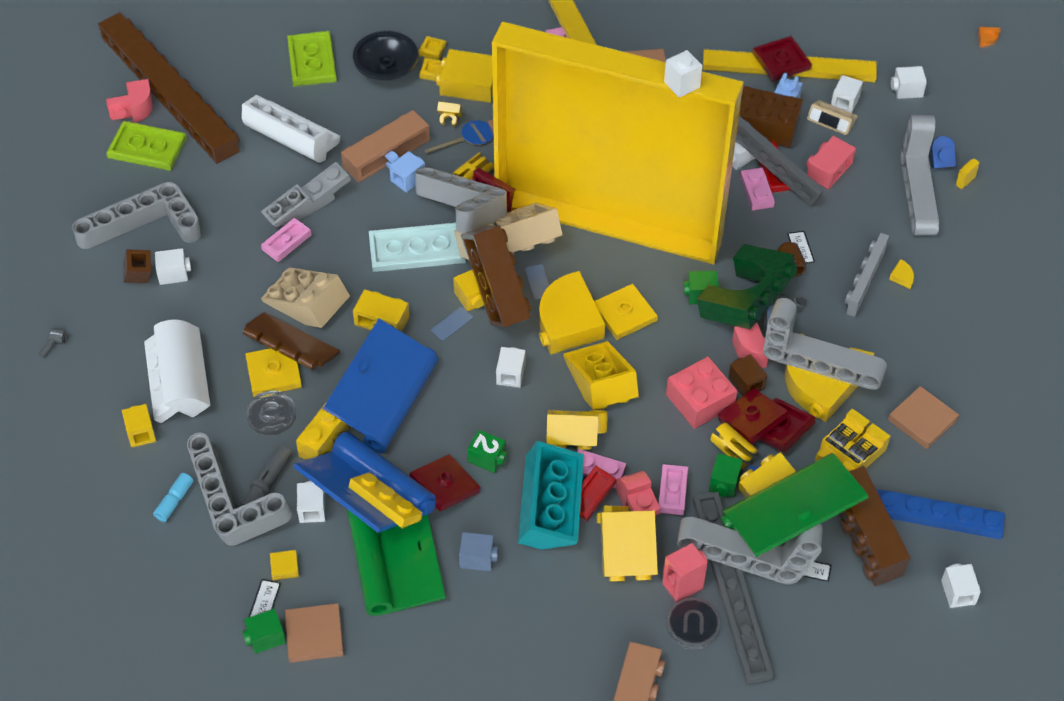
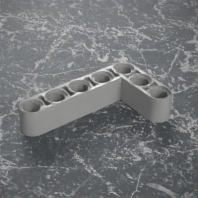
M934 115L909 116L901 149V166L913 235H938L939 218L928 159L935 132Z
M429 167L415 170L416 194L455 206L456 230L459 233H466L489 225L507 215V192L504 189Z
M173 182L160 184L76 220L72 225L77 245L82 249L97 246L166 215L184 242L193 243L201 237L199 220L196 213L179 187Z
M787 298L776 300L768 320L763 353L768 359L874 390L880 388L887 368V364L883 359L793 332L797 311L796 304Z
M198 432L190 436L187 441V448L214 529L226 545H238L284 525L291 519L292 510L280 493L268 494L236 508L216 448L205 433Z
M685 517L680 522L677 545L681 549L693 543L697 550L703 551L707 559L782 584H794L800 580L821 553L823 527L821 524H818L788 540L784 546L779 545L755 557L737 531L696 517Z

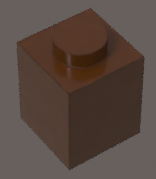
M126 249L123 260L125 283H148L151 274V250Z
M750 354L744 358H738L730 364L728 379L738 392L744 396L753 388L759 392L764 390L767 374Z

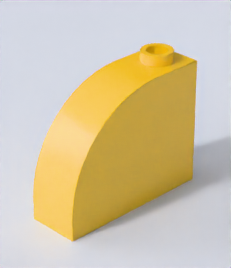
M580 271L558 278L548 286L541 297L539 306V328L541 333H539V337L543 347L547 346L550 355L599 341L605 337V323Z
M787 364L785 367V384L792 398L811 415L825 423L858 387L857 385Z

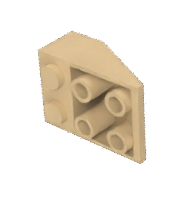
M289 267L282 273V276L276 283L268 288L261 300L304 325L322 328L350 295L336 274Z

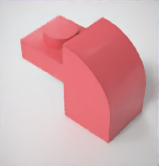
M148 79L127 82L128 95L106 99L111 120L133 117V121L136 123L144 120L151 114L153 99Z
M755 323L751 329L734 327L732 343L738 357L744 358L751 354L761 368H766L768 358L763 353L765 338L762 336L758 323Z
M644 471L617 478L615 490L623 506H629L631 511L654 510L655 515L660 514V506L651 489L652 482Z

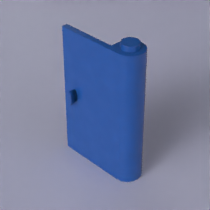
M379 318L323 409L365 435L364 443L378 453L385 452L438 363L436 352L429 347L423 346Z
M349 431L338 436L333 445L332 452L295 463L294 465L297 471L378 533L398 525L350 489L349 483L351 478L368 472L375 475L377 479L392 488L405 500L411 502L413 506L422 512V516L430 514L436 506V497L433 493Z

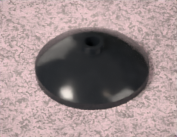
M394 31L371 33L362 38L353 50V62L357 70L366 77L380 81L395 80L405 76L415 67L418 61V50L413 40L402 33Z

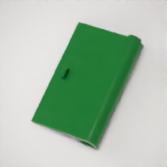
M830 453L722 510L723 516L720 517V520L724 527L737 531L754 556L758 557L869 497L836 455Z
M347 509L363 599L368 615H384L446 599L428 514L421 516L419 522L401 528L398 525L378 533Z

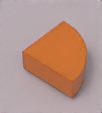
M979 27V47H987L994 44L999 38L1001 28Z

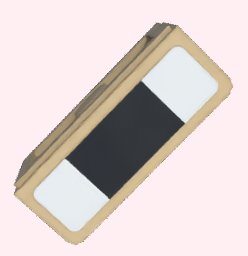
M820 100L811 105L807 116L809 121L844 135L849 133L858 118L853 113Z

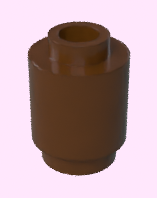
M795 242L781 244L777 251L794 254L795 264L797 265L795 277L802 275L806 270V261L798 244Z

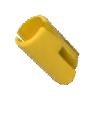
M478 152L452 174L472 180L475 169L479 167L489 173L494 169V164L492 162L488 163V159Z
M723 423L716 428L720 433L719 436L712 433L710 441L727 456L740 457L750 462L753 457L749 452L753 454L758 452L754 446L728 423ZM744 461L742 462V470L747 466Z

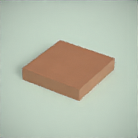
M920 386L889 414L888 421L925 449H928L958 420L959 414Z
M339 604L285 610L288 658L290 663L343 656Z

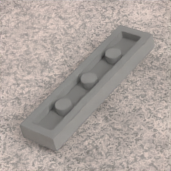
M880 233L877 241L873 240L868 251L870 256L869 258H864L860 270H863L862 274L857 273L853 282L855 289L854 291L849 290L845 299V304H848L847 315L856 316L884 256L889 235Z

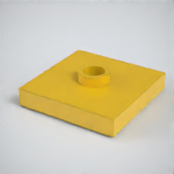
M633 284L594 301L606 327L616 340L658 320L657 314Z
M271 348L245 353L253 397L302 388L297 361L280 354L279 350L275 351Z

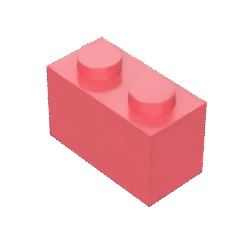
M832 136L828 142H824L820 146L815 156L811 155L806 163V167H808L807 175L819 185L829 190L853 164L856 148Z
M693 543L665 557L662 584L676 603L697 593L704 587L708 561L703 551L697 550Z

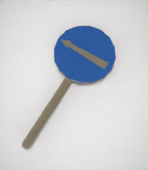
M478 120L470 121L462 127V137L425 150V153H430L462 141H466L474 146L486 145L492 141L493 135L488 123Z

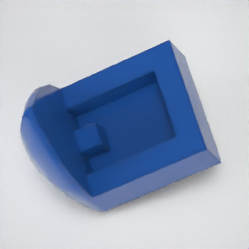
M939 136L932 141L930 148L932 169L956 166L955 147L952 139L946 136Z

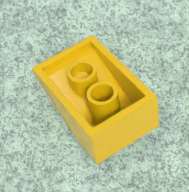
M608 341L563 353L564 360L584 400L593 410L604 409L608 405L628 402L630 399L639 397L636 370Z

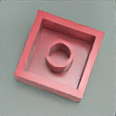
M706 357L668 377L666 395L690 425L696 429L718 417L717 414L736 401L737 390L713 361Z

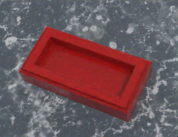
M597 465L594 466L582 483L580 517L587 522L616 484L617 480Z

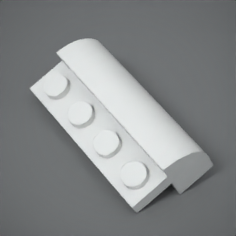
M258 95L242 104V121L244 125L316 162L325 161L326 153L340 143V135Z
M166 320L154 325V335L144 342L154 420L163 423L178 411L194 418L210 406L199 327L183 320Z

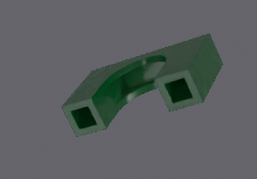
M744 244L733 256L736 276L760 281V283L744 290H729L708 285L697 298L700 318L751 329L760 320L768 307L773 304L778 295L784 291L792 278L796 276L797 265L795 264L794 254Z

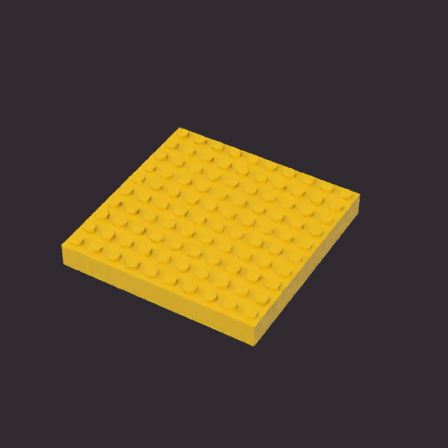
M502 22L492 40L494 177L515 189L511 210L534 203L557 208L561 224L714 265L723 239L743 81L702 71L700 88L679 98L664 82L666 62Z

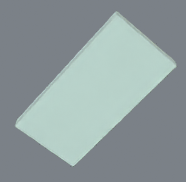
M456 223L369 231L373 272L466 263V259L460 257L454 233Z

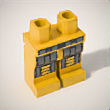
M852 408L846 414L845 419L822 439L815 461L830 453H834L848 471L864 466L866 469L887 450L891 436L874 423L869 426L870 421Z

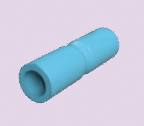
M186 473L179 475L168 494L153 512L155 518L162 522L167 521L177 507L179 500L183 498L194 482L192 477Z

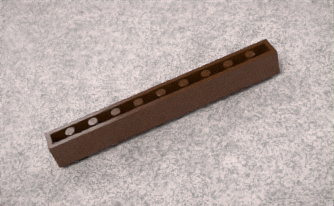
M119 12L98 23L102 40L139 80L148 79L151 93L216 164L239 152V137L237 133L227 127L224 119L215 114L210 104H205L199 92H194L191 89L189 82L180 77L177 69L168 64L165 56L157 52L153 43L148 42L140 30L137 31L129 18L126 19Z

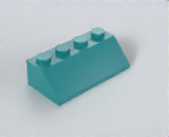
M537 441L526 454L518 532L519 544L542 550L576 545L578 543L584 454Z

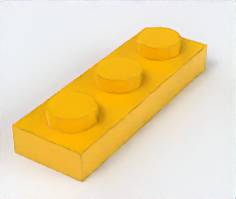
M368 472L350 479V489L401 528L421 520L422 512L377 479L375 475Z

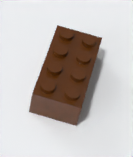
M743 86L739 116L749 122L770 143L772 140L777 145L791 148L800 120L803 99Z
M486 225L461 234L490 324L505 328L531 318L529 313L531 311L530 303L524 297L521 289L523 288L522 279L519 274H516L514 265H516L514 255L511 251L509 252L506 244L508 242L506 231L503 228L501 229L500 225Z
M861 466L849 472L866 491L869 498L839 513L841 517L840 525L843 532L849 534L852 540L851 547L855 556H860L864 564L862 569L866 578L872 580L876 587L903 576L911 557L865 467Z

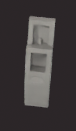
M335 162L302 188L296 184L263 209L261 213L274 228L285 226L293 218L301 220L335 199L333 194L351 181V179L340 165Z

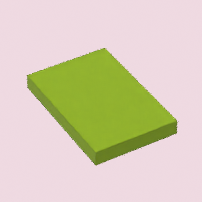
M330 31L287 36L293 87L337 82Z
M123 121L107 151V157L171 171L187 139L186 133Z

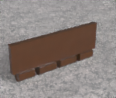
M265 312L245 324L243 335L257 342L260 341L261 344L275 351L279 350L280 354L294 361L298 360V363L312 370L318 366H324L340 354L339 349Z

